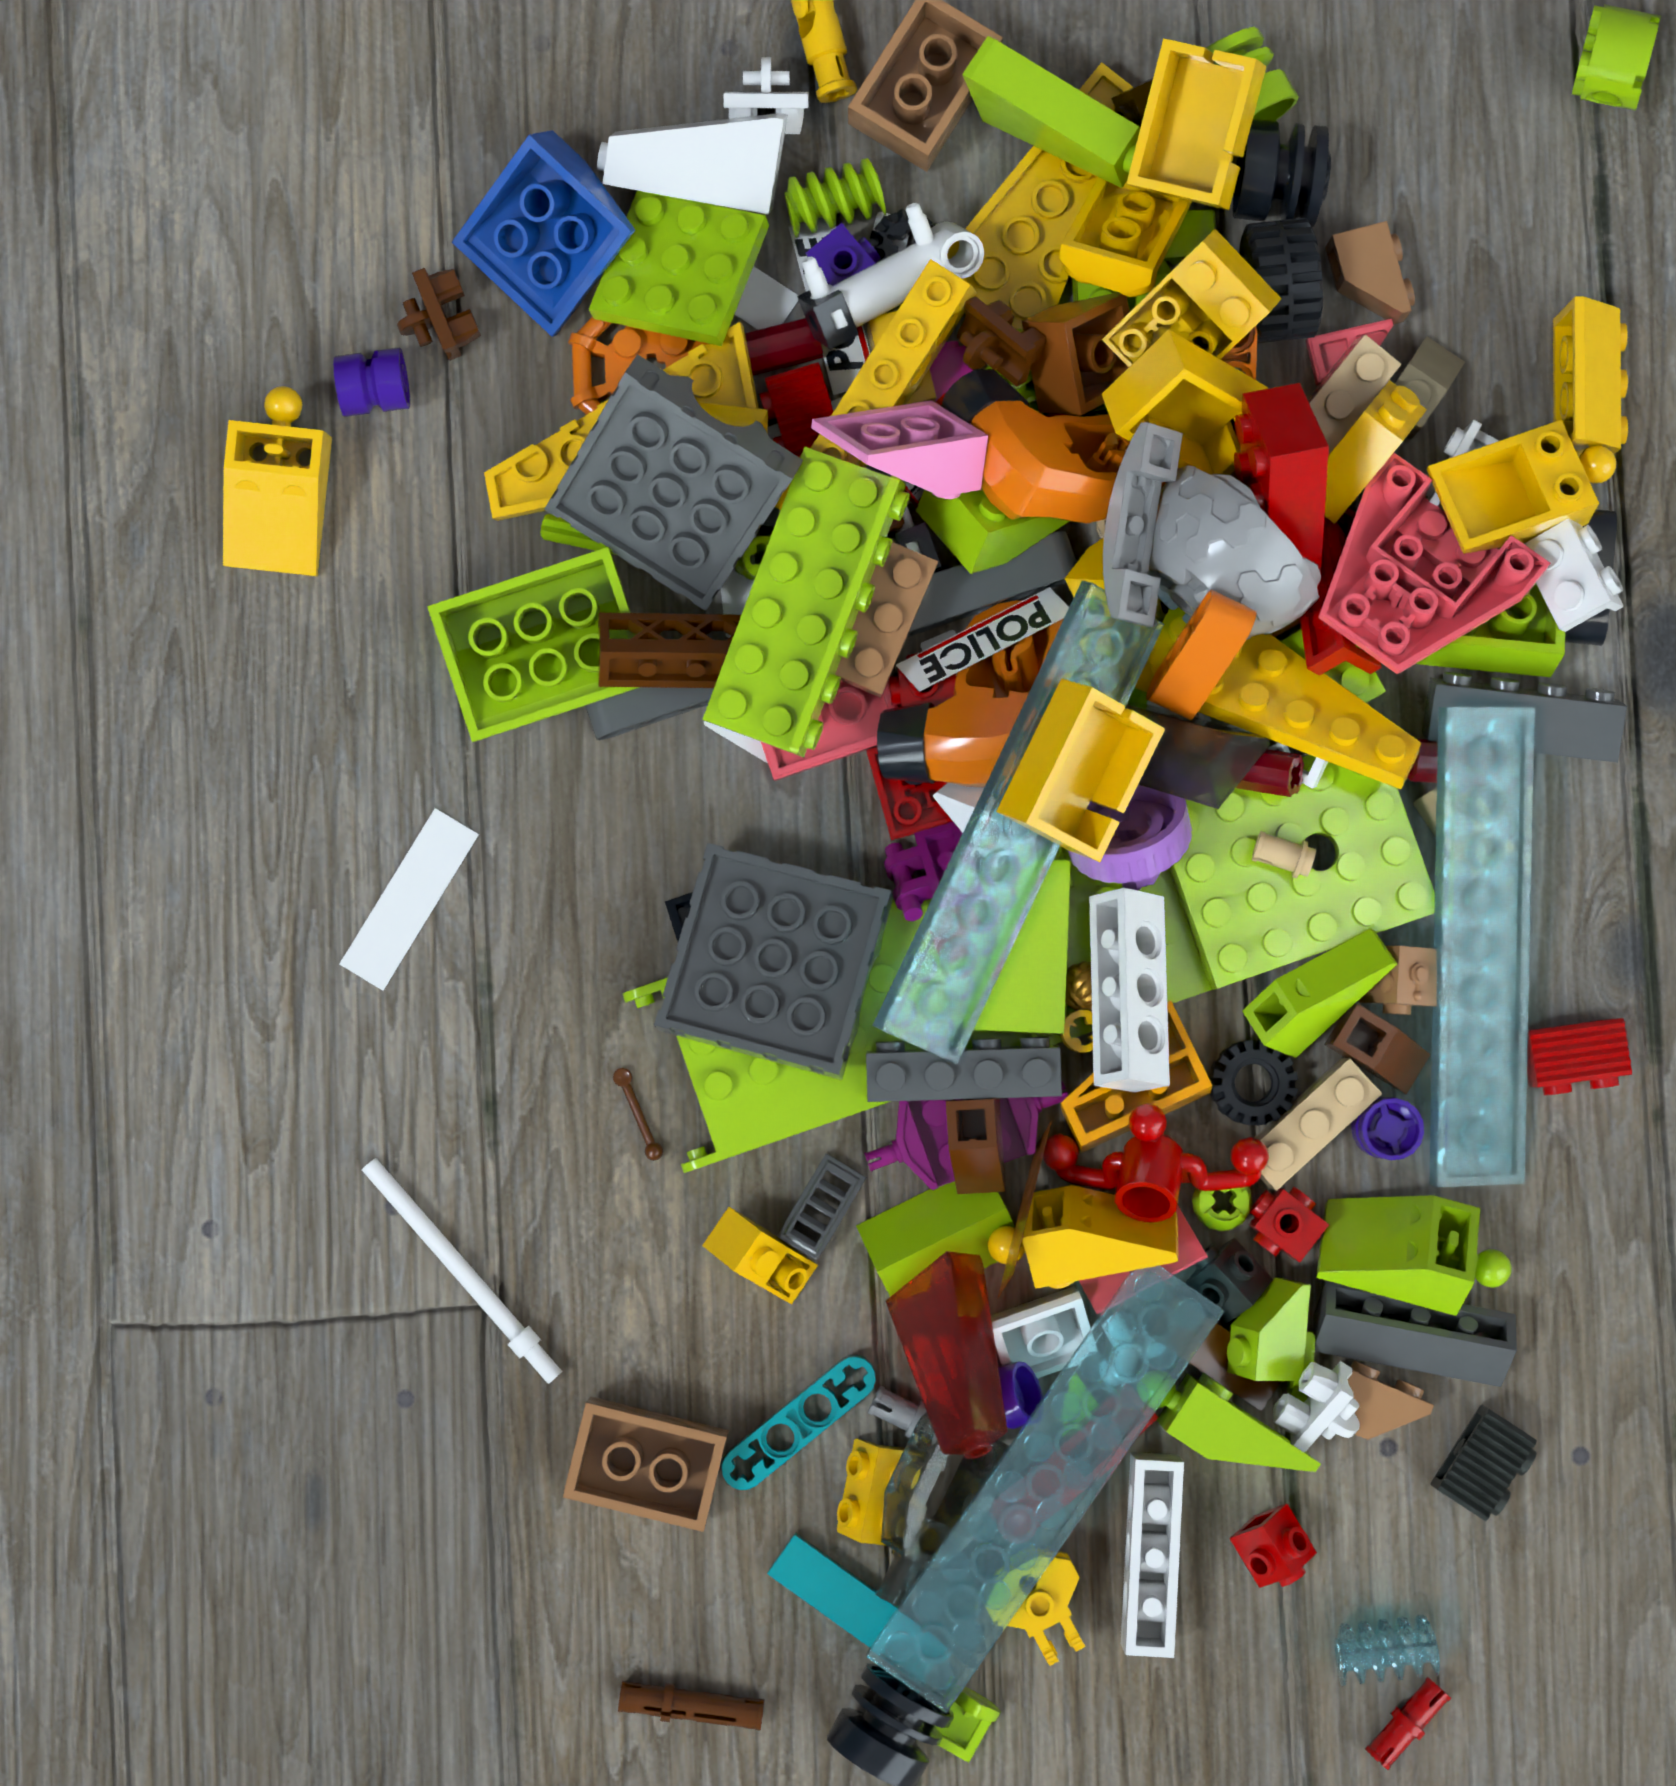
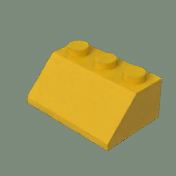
M1575 296L1553 319V422L1562 419L1578 457L1585 449L1594 445L1605 446L1615 454L1621 449V444L1626 443L1628 436L1627 417L1621 416V398H1625L1628 388L1627 371L1621 369V352L1625 351L1628 338L1626 323H1620V308L1584 296Z

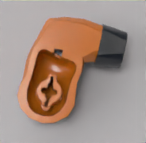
M975 369L962 376L949 388L944 395L941 407L988 435L981 488L989 501L1009 519L1050 517L1080 523H1092L1106 519L1114 482L1124 454L1130 444L1129 440L1115 433L1109 414L1088 417L1060 415L1048 418L1030 408L1028 401L993 369Z
M1023 600L994 605L974 616L966 629ZM1064 619L959 671L956 676L954 696L935 707L930 702L885 709L880 715L877 730L878 760L883 777L892 780H902L911 785L933 784L936 781H942L966 787L996 788L1009 784L1060 682L1059 678L1064 670L1067 625Z

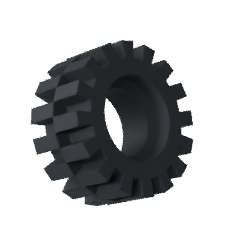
M1261 1040L1234 1043L1231 1047L1224 1049L1219 1054L1220 1056L1217 1061L1213 1062L1210 1068L1212 1069L1211 1077H1209L1212 1083V1093H1210L1212 1101H1215L1217 1104V1109L1223 1115L1229 1117L1230 1120L1245 1125H1266L1268 1122L1281 1118V1114L1288 1111L1293 1105L1291 1101L1293 1097L1297 1096L1298 1088H1295L1298 1075L1293 1070L1292 1065L1294 1063L1284 1053L1264 1046ZM1249 1064L1262 1066L1269 1073L1271 1079V1087L1268 1094L1261 1100L1254 1102L1243 1099L1235 1087L1237 1073L1242 1067Z

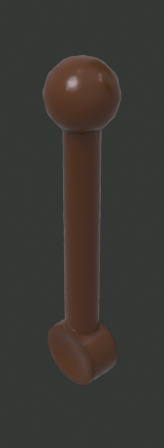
M619 1068L613 1074V1080L616 1085L622 1087L646 1144L645 1156L649 1160L656 1161L662 1157L663 1148L654 1141L630 1084L633 1078L632 1073L628 1069Z

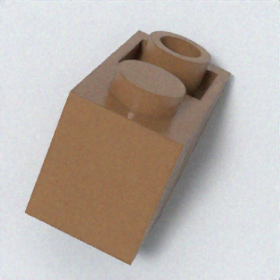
M1387 221L1332 235L1325 249L1337 292L1386 320L1392 319L1393 324L1404 322L1412 311L1411 306L1415 304V295L1409 278L1403 279L1398 263L1402 261L1403 257L1401 243L1396 233L1390 234Z
M1356 1360L1353 1361L1351 1365L1352 1374L1347 1380L1353 1391V1398L1359 1403V1408L1356 1410L1355 1415L1359 1420L1360 1427L1355 1435L1369 1440L1431 1414L1434 1405L1422 1399L1425 1390L1400 1379L1397 1380L1395 1387L1377 1380L1381 1371Z

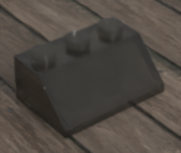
M1117 701L1123 704L1125 708L1133 710L1165 728L1138 785L1219 809L1270 745L1266 737L1195 717L1189 720L1170 710L1150 704Z

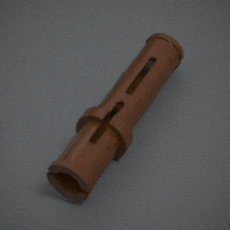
M622 1680L618 1712L661 1717L660 1721L670 1722V1718L761 1730L764 1699L689 1691L674 1688V1683L665 1682L664 1687Z

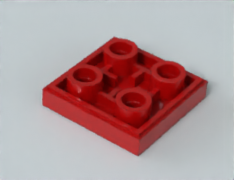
M877 747L866 750L891 842L913 836L916 832L953 822L933 797L947 782L936 781L933 784L911 785L902 780L886 779L880 770Z

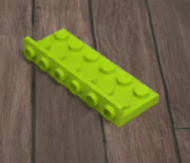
M805 446L800 457L803 462L789 486L702 719L803 758L807 748L814 750L819 742L824 726L823 722L818 721L824 703L831 704L837 694L841 677L835 675L841 657L849 658L858 636V631L852 629L858 612L865 613L871 603L875 590V585L870 584L871 577L876 565L883 567L888 558L892 539L887 538V534L893 519L900 521L903 517L909 500V493L904 492L906 484L902 479L892 475L891 477Z

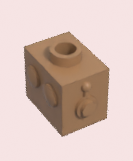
M1386 946L1397 962V965L1359 999V1003L1383 1005L1382 1013L1411 1015L1412 1006L1437 1007L1440 949Z

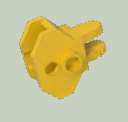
M1036 1547L994 1571L984 1595L985 1607L994 1624L1025 1629L1029 1638L1034 1637L1049 1666L1059 1660L1057 1657L1058 1653L1052 1641L1048 1640L1044 1630L1058 1622L1061 1623L1064 1629V1635L1070 1647H1073L1076 1652L1086 1647L1070 1618L1072 1613L1068 1604L1080 1577L1068 1553ZM1026 1574L1034 1576L1033 1580L1027 1584L1019 1582L1020 1578Z

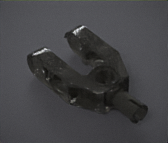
M935 1410L926 1412L917 1422L884 1493L881 1543L892 1549L891 1554L894 1555V1558L875 1595L900 1608L904 1607V1602L920 1569L925 1570L926 1567H930L940 1571L977 1536L1011 1463V1451L1006 1443L992 1436L980 1439L975 1438L968 1446L937 1513L934 1516L927 1514L928 1507L925 1504L940 1472H945L949 1465L946 1460L957 1437L955 1419ZM942 1425L940 1435L932 1445L934 1434L938 1427ZM990 1449H993L992 1459L988 1466L983 1469L985 1456ZM920 1469V1476L918 1482L916 1483L914 1488L911 1489L913 1478L917 1471ZM972 1492L971 1503L967 1510L962 1513L964 1501L968 1494Z

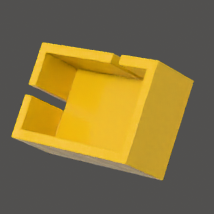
M1163 38L1126 184L1140 190L1229 210L1240 170L1239 166L1232 163L1233 156L1243 158L1266 66L1255 58L1214 50V53H1212L1205 47Z
M1168 329L1102 393V397L1116 434L1131 441L1141 422H1149L1183 433L1178 468L1189 465L1195 466L1197 469L1210 475H1230L1235 471L1234 453L1241 450L1230 420L1234 419L1235 421L1236 415L1242 414V393L1268 389V387Z
M1061 678L996 812L1071 852L1101 862L1120 822L1087 810V807L1091 801L1121 813L1125 812L1165 728L1137 712L1125 708L1123 704L1093 687Z

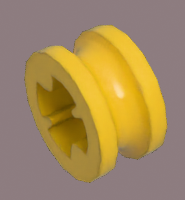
M1078 1010L1069 1013L1065 1017L1064 1034H1060L1063 1043L1068 1049L1078 1053L1092 1051L1093 1035L1088 1036L1091 1042L1086 1045H1081L1079 1038H1071L1070 1026H1077L1073 1022L1075 1019L1083 1017L1086 1025H1092V1011Z

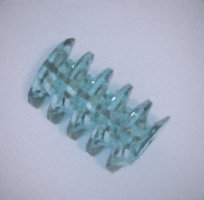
M1423 1614L1415 1617L1413 1629L1404 1616L1396 1619L1394 1631L1388 1620L1385 1618L1379 1619L1375 1634L1367 1621H1360L1358 1623L1356 1636L1348 1623H1341L1334 1644L1336 1667L1341 1686H1346L1349 1671H1354L1360 1685L1365 1684L1368 1669H1373L1379 1682H1384L1387 1667H1392L1398 1680H1403L1406 1665H1411L1417 1678L1423 1677L1425 1663H1430L1436 1676L1439 1675L1440 1656L1436 1636L1430 1622Z

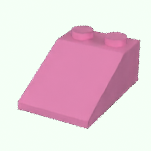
M933 401L812 419L811 428L865 464L930 491L937 497L955 499L960 497L961 493L981 490L988 435Z

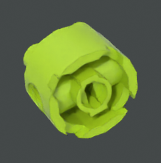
M1604 4V7L1594 5L1572 95L1581 96L1580 100L1636 111L1661 16Z

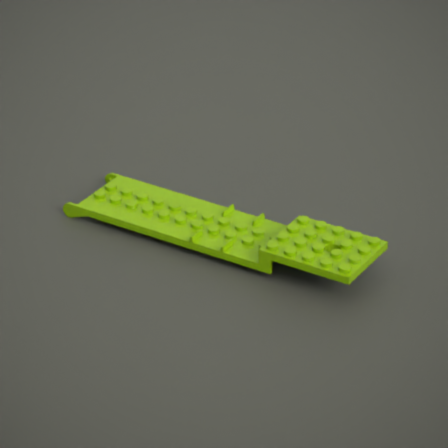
M1307 755L1302 757L1304 762L1303 769L1310 772L1316 757ZM1330 762L1327 763L1317 787L1310 788L1302 783L1298 794H1293L1292 797L1225 786H1217L1185 797L1192 827V839L1189 843V848L1177 863H1174L1166 871L1160 872L1153 885H1147L1138 890L1164 896L1167 1003L1170 1000L1172 1003H1176L1328 951L1370 928L1379 933L1441 911L1398 788ZM1260 831L1298 844H1302L1303 840L1305 841L1310 835L1318 834L1327 837L1335 848L1333 864L1324 871H1316L1311 868L1308 877L1299 874L1297 878H1294L1291 871L1259 861L1255 862L1251 858ZM1056 843L1039 849L1058 851L1059 860H1071L1068 850ZM1030 853L1001 862L993 870L991 867L976 870L984 898L970 901V904L989 945L948 964L940 962L922 920L952 907L937 911L934 898L927 899L921 905L922 917L916 921H908L905 919L903 911L897 908L893 900L883 934L880 954L872 966L864 992L859 1017V1029L853 1041L842 1080L676 1036L716 1152L707 1155L706 1149L703 1146L686 1152L689 1161L681 1164L683 1173L891 1102L867 1101L866 1053L867 1051H876V1042L904 1041L905 1050L924 1049V1041L953 1040V1048H972V1039L998 1038L1001 1039V1047L1021 1046L1020 1038L1049 1037V1045L1063 1042L1061 1036L1056 1034L964 1031L965 1019L1018 862L1022 858H1030ZM1072 862L1070 867L1067 970L1072 964H1079L1082 961L1091 962L1089 896L1123 888L1122 883H1107L1089 878L1078 871V868ZM668 977L623 993L625 1003L635 1001L637 1009L655 1003L652 994L661 991L663 996ZM1065 1002L1066 1017L1069 1013H1072L1076 1010L1070 1008ZM1083 1017L1073 1021L1077 1025L1076 1027L1070 1026L1071 1038L1093 1031L1092 1025H1086Z

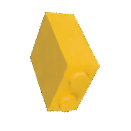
M1389 380L1329 454L1325 517L1334 524L1426 412L1427 409L1420 404L1417 395L1407 387L1397 386Z

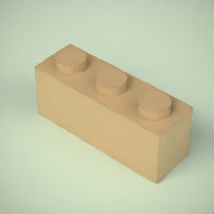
M1350 1058L1339 1059L1291 1103L1293 1105L1288 1111L1281 1114V1118L1272 1121L1254 1137L1263 1142L1269 1152V1161L1265 1169L1262 1170L1260 1177L1269 1189L1277 1191L1382 1095V1092Z

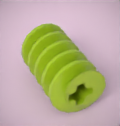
M868 158L861 159L859 174L856 173L849 162L843 163L841 178H838L832 167L825 168L823 183L819 181L814 172H807L804 188L795 176H791L788 179L787 192H784L795 238L799 237L801 222H805L813 234L817 233L818 220L821 217L824 218L830 229H833L836 225L837 213H841L848 224H853L855 209L859 208L866 220L872 218L873 204H878L884 215H886L880 180L876 169Z

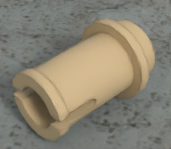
M1260 831L1251 860L1291 871L1294 878H1297L1299 874L1308 877L1314 862L1316 849L1308 847L1309 842L1304 840L1302 844H1298Z

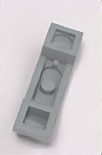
M1149 422L1140 423L1122 459L1109 502L1103 543L1104 588L1111 618L1145 627L1154 626L1161 578L1148 575L1162 482H1176L1183 433Z

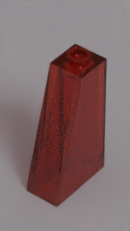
M946 1251L885 1302L942 1454L964 1455L967 1459H974L992 1450V1443L1006 1434L1008 1429L982 1259L977 1254Z

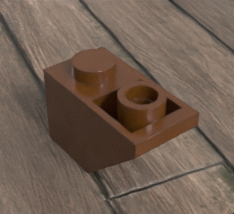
M1354 1004L1340 1017L1324 1044L1341 1056L1350 1058L1356 1065L1405 1095L1431 1055L1400 1029L1359 1004Z
M1000 1098L947 1100L948 1146L957 1194L1005 1192Z

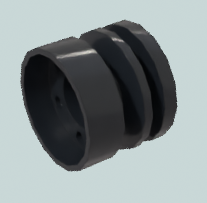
M1253 119L1243 158L1237 157L1236 162L1240 170L1233 193L1232 211L1234 219L1265 222L1272 201H1280L1281 220L1293 219L1297 203H1299L1300 218L1307 219L1311 227H1314L1320 207L1326 198L1330 179L1331 154L1329 151L1328 127L1314 125L1308 146H1305V126L1295 123L1288 144L1280 143V129L1277 121Z
M867 1663L861 1678L869 1687L855 1685L852 1690V1696L866 1709L865 1713L851 1708H842L827 1735V1741L842 1756L874 1777L893 1786H916L929 1764V1757L915 1744L916 1740L930 1745H939L942 1740V1734L935 1726L949 1728L954 1719V1713L947 1705L936 1698L932 1691L913 1678L876 1664Z

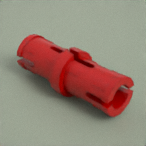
M1427 1676L1425 1682L1401 1709L1397 1706L1390 1713L1393 1716L1391 1721L1370 1745L1365 1747V1750L1389 1771L1391 1765L1415 1738L1419 1741L1426 1734L1423 1731L1424 1727L1445 1703L1449 1702L1452 1698Z

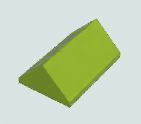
M955 1181L934 1190L928 1189L856 1225L876 1271L897 1311L996 1263L997 1261L992 1258L988 1250L990 1235L1002 1226L1015 1228L998 1192L957 1194Z

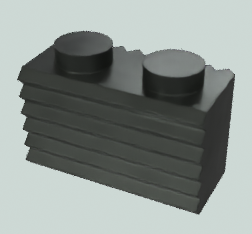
M1480 1405L1430 1485L1482 1520L1487 1521L1490 1514L1497 1516L1508 1503L1511 1492L1507 1488L1515 1478L1516 1473L1520 1476L1524 1475L1533 1464L1537 1452L1532 1448L1536 1445L1537 1440L1489 1408Z

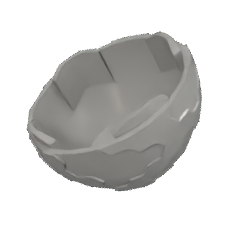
M1187 465L1177 469L1176 482H1166L1161 488L1148 575L1161 578L1158 597L1171 610H1175L1178 607L1183 610L1185 615L1182 619L1186 624L1202 599L1211 589L1257 611L1253 628L1247 639L1255 635L1271 634L1286 627L1301 617L1318 601L1317 586L1321 580L1318 566L1301 556L1290 539L1260 508L1253 492L1246 485L1231 475H1210L1197 469L1195 466Z

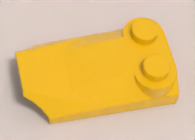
M1098 177L1061 243L1059 260L1064 264L1065 272L1080 283L1096 285L1120 292L1129 297L1146 294L1155 287L1157 271L1192 201L1140 190L1126 183L1121 188Z

